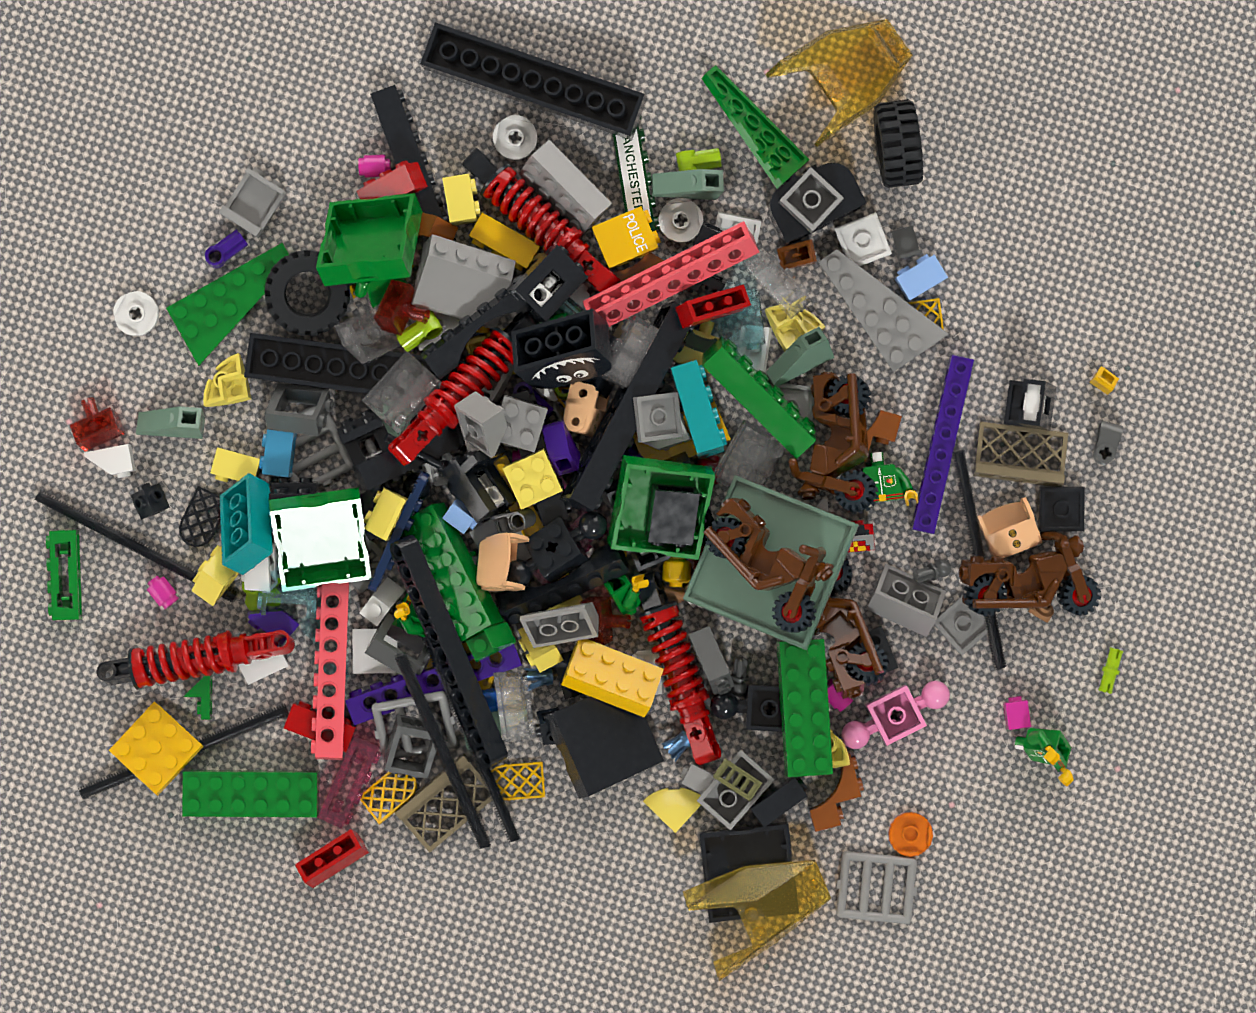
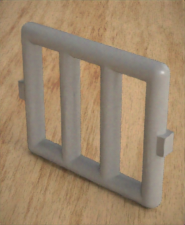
M312 405L297 414L313 415L316 406ZM330 412L327 415L326 426L322 427L319 436L330 432L335 444L294 464L290 481H299L296 475L297 472L337 452H340L345 464L313 479V481H318V487L321 485L326 486L332 483L333 479L353 470L352 466L354 464L345 445L342 444L339 438L337 426ZM304 434L298 437L295 449L319 436Z
M446 692L427 693L424 695L425 699H427L426 701H439L447 740L444 742H446L448 749L455 748L457 746L453 726L455 719L453 713H450L447 695H445ZM413 697L375 703L371 707L376 726L374 733L376 739H379L383 758L388 745V738L381 711L395 709L396 715H405L403 707L416 705L412 699ZM401 734L404 749L396 750L394 758L425 754L428 751L431 740L425 739V745L412 747L410 736Z
M844 851L841 857L840 878L837 879L836 889H838L836 915L839 918L900 924L911 923L913 899L917 894V887H915L917 860L913 857ZM850 860L863 862L859 910L845 909ZM872 863L885 864L881 913L868 911ZM894 865L908 866L903 915L890 914Z

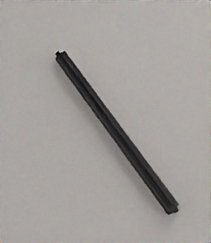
M965 450L955 451L952 453L955 454L953 459H956L954 464H957L955 466L957 469L955 470H958L956 471L958 474L956 475H959L957 478H960L958 483L961 486L959 489H962L960 494H963L961 500H964L962 505H965L963 511H966L964 512L966 515L964 516H967L965 519H968L966 520L968 522L966 527H969L967 530H970L968 535H971L969 537L971 538L969 541H972L970 546H973L971 551L974 552L972 553L974 556L984 557L979 521H977L978 516H976L977 511L975 510L973 491L971 489V481L969 480L970 475L966 464L967 459H965ZM994 611L995 615L990 616L987 614V616H984L987 618L984 619H987L985 622H988L986 627L989 628L987 633H990L988 638H991L989 644H992L990 649H993L991 654L994 655L992 656L994 659L992 660H995L993 662L996 663L993 665H996L994 668L999 670L1007 665H1005L1006 660H1004L1001 635L999 633V625H997V614Z
M40 490L35 497L37 502L131 549V551L173 571L175 574L183 576L185 579L192 581L197 574V571H192V568H187V565L184 567L182 563H177V560L174 562L175 559L167 558V555L160 554V551L157 553L158 550H152L150 546L147 548L148 545L140 544V541H135L133 537L130 539V536L127 537L128 535L125 536V533L118 532V529L115 531L116 528H110L108 524L105 526L106 523L103 524V522L100 523L101 521L98 522V519L95 520L96 518H90L91 515L88 517V514L80 513L81 510L78 512L79 509H73V506L71 508V505H66V502L63 504L64 501L61 503V500H56L54 496L51 498V495H46L44 491L41 492ZM228 587L221 597L233 602L237 596V591H231Z
M424 636L422 641L424 640L423 643H426L424 645L427 646L425 649L428 648L426 651H429L430 655L428 656H431L432 664L436 666L434 668L437 669L435 672L438 671L436 673L439 674L437 677L440 676L438 679H441L440 682L443 684V690L445 689L444 692H447L445 695L448 694L446 697H449L447 699H450L448 701L451 702L449 705H452L453 713L455 712L454 715H457L455 716V718L457 717L456 720H459L457 723L460 722L458 726L461 725L459 727L463 730L461 733H464L465 741L467 740L466 743H469L467 746H469L468 749L471 748L469 751L473 753L471 755L474 756L473 759L475 758L473 761H476L477 769L481 771L479 774H482L480 777L483 776L481 779L485 781L483 784H486L487 792L489 791L488 794H491L489 796L491 797L490 800L493 799L491 802L495 804L493 806L496 807L494 810L497 809L495 812H498L499 820L501 819L500 822H503L501 825H503L502 828L505 827L503 830L507 832L505 834L508 835L506 838L509 837L507 839L510 840L509 843L520 839V836L517 833L518 831L514 826L515 824L510 813H508V808L490 770L491 768H485L480 763L427 637Z
M405 652L396 654V663L400 668L399 670L404 677L406 685H408L407 687L410 690L409 692L413 697L412 699L417 706L419 714H421L420 716L423 719L422 721L425 724L424 726H426L425 728L430 735L435 750H437L436 752L442 762L441 764L446 771L449 781H451L454 793H456L458 802L463 809L469 826H471L470 828L472 833H474L473 835L476 838L475 840H477L479 849L490 847V841L486 832H484V827L481 825V820L478 818V813H476L474 804H472L463 780H461V775L458 773L459 771L456 768L457 766H455L456 764L452 759L447 744L444 742V737L441 735V730H439L440 728L436 723L431 708L428 706L425 694H423L424 692L420 687L418 679L415 677L412 665H410Z
M285 703L284 706L282 704V708L279 705V708L276 707L277 710L274 707V710L271 709L272 712L269 709V713L266 711V713L263 712L264 715L262 713L261 716L258 714L259 717L256 715V718L253 716L251 720L249 718L248 721L245 719L246 722L244 720L243 723L240 721L241 724L238 722V726L235 723V726L232 724L233 728L230 725V728L227 727L228 730L225 727V731L222 729L220 733L219 731L217 733L214 732L215 735L213 733L212 736L209 734L210 737L208 735L207 738L204 736L205 739L201 737L202 740L199 738V742L204 746L200 751L208 749L210 746L218 745V743L221 744L223 741L226 742L241 734L243 735L246 732L248 733L254 730V728H259V726L262 727L267 725V723L270 724L272 721L275 722V720L287 717L289 712ZM127 768V771L124 769L122 773L120 771L119 774L116 772L117 775L115 773L114 776L111 774L112 777L110 775L109 778L106 776V779L103 777L104 780L102 778L101 781L98 779L99 782L97 780L96 783L93 781L91 786L89 783L88 786L85 784L86 788L83 785V789L80 787L81 790L79 788L78 790L82 799H86L89 796L91 797L94 794L96 795L99 792L101 793L104 790L106 791L137 777Z

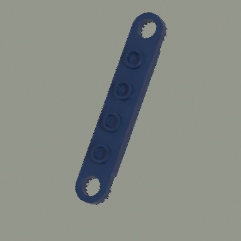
M421 471L418 476L419 480H416L418 483H415L377 565L373 575L374 578L371 579L368 585L369 590L376 592L386 571H391L395 564L390 552V544L401 539L404 532H409L414 520L411 517L414 511H419L423 503L420 497L430 477V474Z

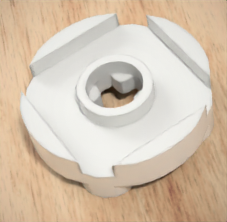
M510 115L496 125L493 132V143L497 152L504 158L521 160L529 157L536 148L537 132L534 125L527 118L520 115ZM514 132H518V136L522 137L521 141H517L516 144H513L512 140L509 139V135H513Z
M686 198L670 200L659 214L661 232L668 240L676 243H686L693 240L698 235L703 224V215L700 208ZM679 214H682L683 218H687V222H684L682 227L674 222L675 219H678Z
M140 291L122 295L117 300L113 310L118 328L131 336L146 335L154 329L159 319V307L154 299ZM139 307L142 316L133 320V315L130 312L132 309L136 310Z

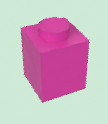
M1021 696L1008 697L1009 702H1003L1006 729L1031 727L1028 700H1022Z

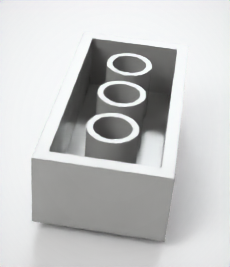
M550 140L531 155L518 173L526 181V184L532 186L537 194L543 196L544 201L551 203L553 211L558 210L560 217L569 220L570 228L575 226L583 231L582 236L599 221L612 204Z

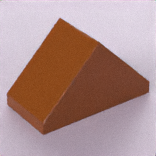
M422 212L418 236L428 239L433 234L453 241L458 227L438 216Z
M812 239L777 249L781 270L812 265L817 262Z

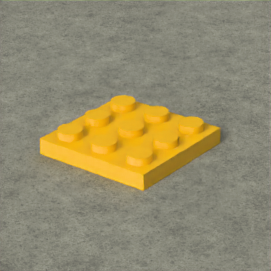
M154 701L109 751L158 796L204 746Z

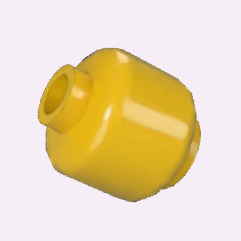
M670 557L668 560L663 561V581L669 582V587H682L683 583H688L691 580V562L686 560V558Z

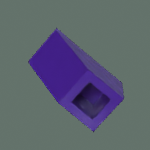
M561 420L544 425L542 430L548 457L557 476L578 471L581 454L565 422Z
M282 608L253 610L247 613V617L250 619L248 623L256 630L261 628L266 633L283 630L291 636L299 626V622ZM287 638L280 639L279 643L283 645Z

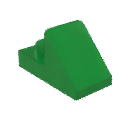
M507 622L484 628L483 633L466 641L476 662L517 642Z
M213 674L211 676H204L183 696L201 697V701L197 702V714L201 715V720L212 719Z

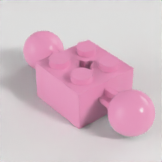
M931 681L923 687L921 695L913 699L907 685H903L865 704L872 720L865 723L861 721L847 723L842 729V740L847 747L860 749L868 743L870 735L878 731L884 744L888 746L926 727L927 725L920 710L926 707L931 709L943 708L950 698L949 689L940 681ZM894 709L897 712L901 711L897 721L894 718H890Z

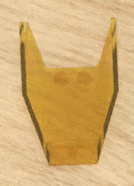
M888 19L827 30L781 59L765 75L767 78L807 71L813 76L835 108L834 116L814 143L818 147L880 103L913 55Z
M816 860L744 866L683 891L688 911L725 907L736 908L751 940L752 946L713 961L719 981L777 943L831 899Z

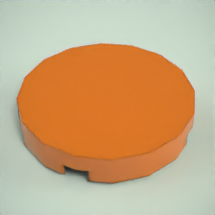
M906 812L895 817L888 831L889 842L893 849L901 855L908 857L919 856L925 852L933 839L930 823L921 814L915 812Z

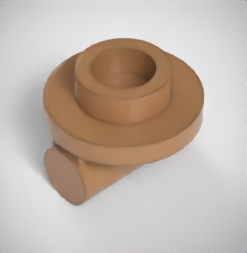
M669 584L664 587L668 601H677L678 604L684 601L685 592L683 587H669Z
M1050 604L1047 608H1029L1028 612L1048 623L1054 614V609Z

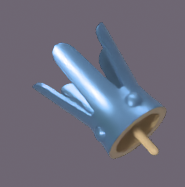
M524 668V670L529 672H527L528 675L523 679L525 681H537L529 685L527 691L542 685H553V677L558 675L553 674L551 668L541 673L538 669Z
M684 731L676 737L661 743L665 749L671 747L668 753L671 754L672 759L675 758V762L685 749L690 747L689 740Z

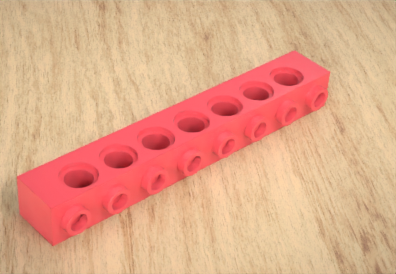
M743 221L584 300L583 304L586 310L594 309L608 322L610 327L760 252L753 235Z
M349 582L341 584L328 583L317 586V598H321V606H317L316 620H320V629H316L315 642H320L319 651H315L314 664H319L318 673H314V686L318 687V695H313V709H317V718H312V731H316V740H311V754H315V759L343 760ZM331 597L339 600V604L335 608H330L326 604V601ZM330 619L338 622V627L334 630H329L325 626L326 622ZM327 642H335L337 649L334 652H327L324 648ZM334 664L337 668L336 672L331 675L324 672L325 665ZM326 686H333L336 692L332 697H326L323 694V689ZM324 709H333L335 712L332 719L323 718L322 712ZM326 730L332 731L334 734V738L330 742H325L321 739V734Z

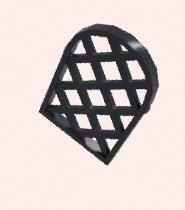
M197 486L179 525L181 539L187 545L193 547H201L209 543L221 522L220 503L217 504L215 498L220 499V496L200 486ZM201 490H203V491H205V492H207V493H209V494H211V495L206 496V497H203V494H202V491H201ZM199 491L201 498L194 500ZM212 497L215 505L207 508L205 499ZM202 501L205 509L197 511L194 503ZM192 505L194 512L187 515ZM216 508L218 516L211 518L208 510ZM206 511L208 519L200 522L198 514ZM195 515L198 523L190 525L187 517ZM218 518H219V520H218V522H217V524H216V526H215V528H214V525H213V523H212V520H215V519H218ZM185 519L187 527L182 528ZM209 522L212 529L204 532L201 524ZM199 525L201 533L193 535L191 528ZM189 529L191 537L185 539L182 531ZM212 532L211 536L207 540L205 534ZM203 536L204 543L197 545L195 538ZM192 539L193 544H190L188 540Z

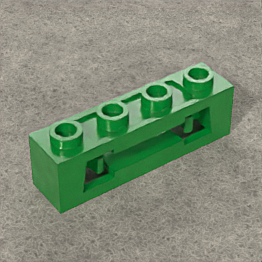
M79 530L49 531V536H46V548L50 549V558H47L46 566L47 571H50L51 580L47 581L48 594H51V603H48V614L52 616V620L82 619ZM70 542L71 557H68L69 593H72V596H61L60 600V594L63 593L62 557H59V553L70 554Z

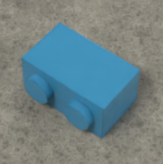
M267 430V434H263L262 447H265L264 456L260 457L259 463L262 474L292 477L297 433Z

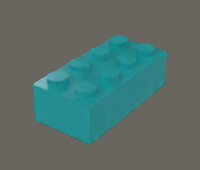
M697 360L672 367V376L698 460L724 452V445H727V440L723 429L719 430L717 424H720L717 408H712L710 404L714 401L710 386L705 387L704 384L707 381L704 367L698 365Z
M250 473L220 495L222 565L241 575L246 574L273 553L269 508L270 486L269 483Z

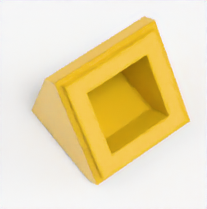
M1101 366L1090 380V383L1108 395L1115 388L1119 378Z

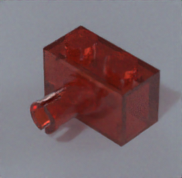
M391 280L374 315V319L382 331L401 336L409 319L424 324L428 322L427 319L430 318V311L411 304L414 288L411 284Z
M94 397L86 398L87 403L85 399L81 401L86 418L70 424L76 444L84 451H88L125 434L119 415L111 407L99 412Z
M590 596L580 601V604L592 602L599 616L598 637L589 638V640L606 645L613 641V628H630L631 621H627L631 620L629 614H612L611 597Z

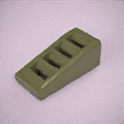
M724 758L713 775V778L748 801H751L762 784L761 781ZM729 766L732 769L724 779L721 776ZM735 771H737L739 775L737 776L733 784H731L729 780L731 779ZM745 776L747 779L740 789L737 788V784ZM750 781L754 782L747 794L743 792Z

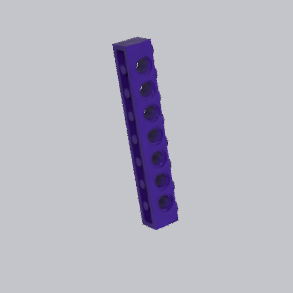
M956 355L949 357L911 530L935 534L953 455L952 452L974 363L973 359Z
M514 643L498 651L503 657L499 662L493 661L490 656L480 660L481 668L473 669L477 680L480 681L522 666L523 660L517 644ZM466 653L469 661L474 659L472 653ZM436 666L424 668L420 675L415 674L424 692L423 694L445 691V689L443 690L442 682L439 681L437 684H431L428 681V675H439L436 674L438 671L435 672L437 670L434 669ZM398 674L391 677L390 682L383 684L382 681L371 684L370 689L365 691L359 688L349 692L345 702L353 724L357 725L374 719L371 707L365 703L366 697L375 698L377 703L412 697L404 677ZM393 689L397 692L398 697L390 699L386 696V691ZM395 709L381 711V713L385 715L394 712Z

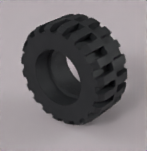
M906 99L878 103L874 106L873 121L878 165L883 185L893 188L919 184L923 180V152L914 102Z
M296 251L284 256L273 266L265 284V301L270 315L279 326L301 336H315L329 331L340 322L350 302V285L341 284L328 286V300L318 312L312 314L299 313L288 303L286 289L289 281L295 275L302 272H313L319 275L316 269L319 256L318 251Z

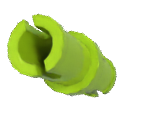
M1110 647L1106 665L1102 667L1104 672L1098 690L1112 694L1116 676L1120 673L1118 668L1124 651Z

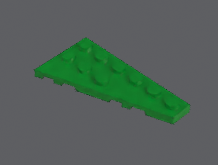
M716 65L701 78L777 189L810 160Z
M283 243L166 308L199 367L265 295V284L271 269L281 258L289 255Z

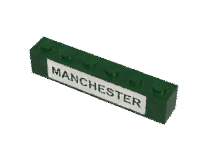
M638 125L633 140L613 134L625 213L640 206L643 211L648 210L652 219L649 226L653 232L660 228L658 216L653 217L652 208L656 207L655 197L650 195L648 187L652 186L651 172L646 173L645 164H649L647 150H642L641 142H645L644 129H639Z

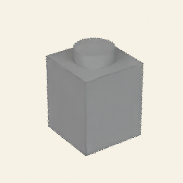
M691 763L689 767L685 765L680 774V777L683 779L681 784L703 794L713 782L714 774Z

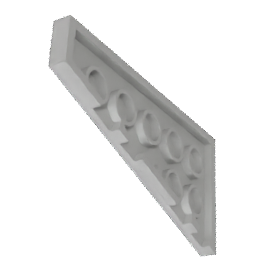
M834 250L818 261L893 372L949 335L839 250Z

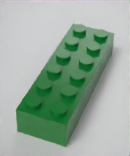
M721 336L703 353L702 366L797 459L816 442L815 424L807 416L803 418L798 413L800 411L799 408L792 401L788 403L783 398L784 393L776 385L772 387L767 382L769 380L768 377L761 370L757 372L752 367L753 362L745 354L741 356L736 351L738 349L737 346L730 339L725 340Z
M445 503L431 504L411 517L414 520L409 532H404L403 538L413 535L418 540L461 643H464L483 633L484 628L502 623L503 619L489 591L482 590L481 586L476 583L477 567L459 531L443 519V516L448 511Z
M811 639L807 650L785 641H776L785 776L801 777L833 774L824 639Z
M185 770L183 771L182 817L317 818L319 816L320 771Z

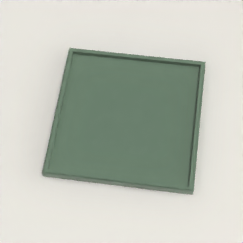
M734 475L724 501L728 498H743L750 504L752 513L755 516L759 515L766 522L765 527L770 531L765 545L768 551L790 548L805 559H808L809 555L799 552L801 545L825 548L826 556L822 562L830 563L834 567L832 569L833 574L829 579L824 582L822 580H815V589L810 600L815 603L813 608L817 611V613H814L816 618L811 622L813 625L807 627L805 631L793 633L781 630V627L775 624L777 622L776 619L772 617V615H775L772 607L776 606L774 602L779 600L778 596L784 595L785 592L793 591L796 582L769 591L756 590L727 558L713 555L714 552H710L708 549L710 546L706 544L683 600L807 650L859 525ZM730 515V516L727 517V518H735V519H737L738 521H740V520H739L736 516H734V515ZM717 516L716 521H718V518H725V517H724V516Z

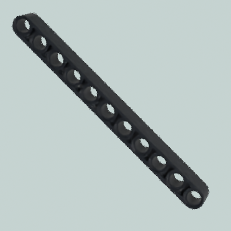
M408 535L390 544L392 558L476 755L485 768H490L507 758L506 746L421 546L415 536Z

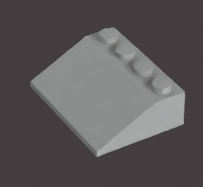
M432 234L423 244L411 304L457 319H462L467 315L471 316L477 312L476 309L484 302H490L495 298L494 295L502 288L507 289L511 285L516 261ZM500 316L487 322L483 327L490 329L497 327Z

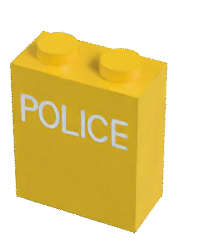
M640 206L592 227L609 270L659 250L657 244L661 243L657 231L652 232L649 226L652 219L648 210L643 211Z

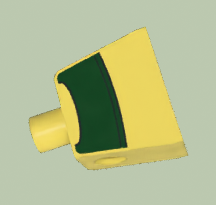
M714 322L700 323L698 331L693 329L691 333H687L684 339L686 341L684 348L680 353L677 352L674 358L676 363L685 364L697 360L698 365H702L703 353L719 339L711 335Z

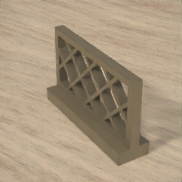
M980 422L973 476L1062 487L1065 480L1064 471L1068 433ZM984 428L993 429L998 435L990 443L983 436ZM1009 431L1015 432L1020 438L1013 445H1010L1003 436ZM1031 434L1037 435L1042 441L1035 448H1032L1025 439ZM1052 437L1063 438L1062 447L1057 451L1047 442ZM998 439H1001L1008 447L1000 455L991 446ZM1021 441L1030 450L1022 458L1013 449ZM1043 444L1052 453L1044 461L1035 451ZM987 448L996 457L991 462L980 461L981 452ZM1008 451H1011L1018 460L1013 465H1007L1001 458ZM1030 454H1033L1040 463L1035 468L1028 467L1023 461ZM1053 456L1060 463L1059 471L1050 470L1045 464Z
M463 753L454 760V763L457 766L458 773H460L459 775L468 768L475 775L474 784L464 783V785L473 787V799L471 801L474 805L475 803H480L475 807V811L478 813L493 799L490 800L491 797H487L485 800L475 799L476 787L487 788V786L485 787L486 784H483L485 781L481 779V774H479ZM445 769L395 811L396 816L404 822L429 853L467 822L465 814H458V798L444 797V788L451 785ZM477 778L482 784H476ZM431 799L441 800L440 812L426 811L427 802ZM443 800L456 801V812L442 813ZM424 806V811H418ZM413 814H424L423 827L413 826L408 818ZM426 815L439 816L438 828L425 827ZM442 816L455 817L454 826L450 829L441 828ZM458 817H463V818L457 823V818H458ZM425 830L438 831L437 840L431 845L424 839ZM440 832H446L440 837Z

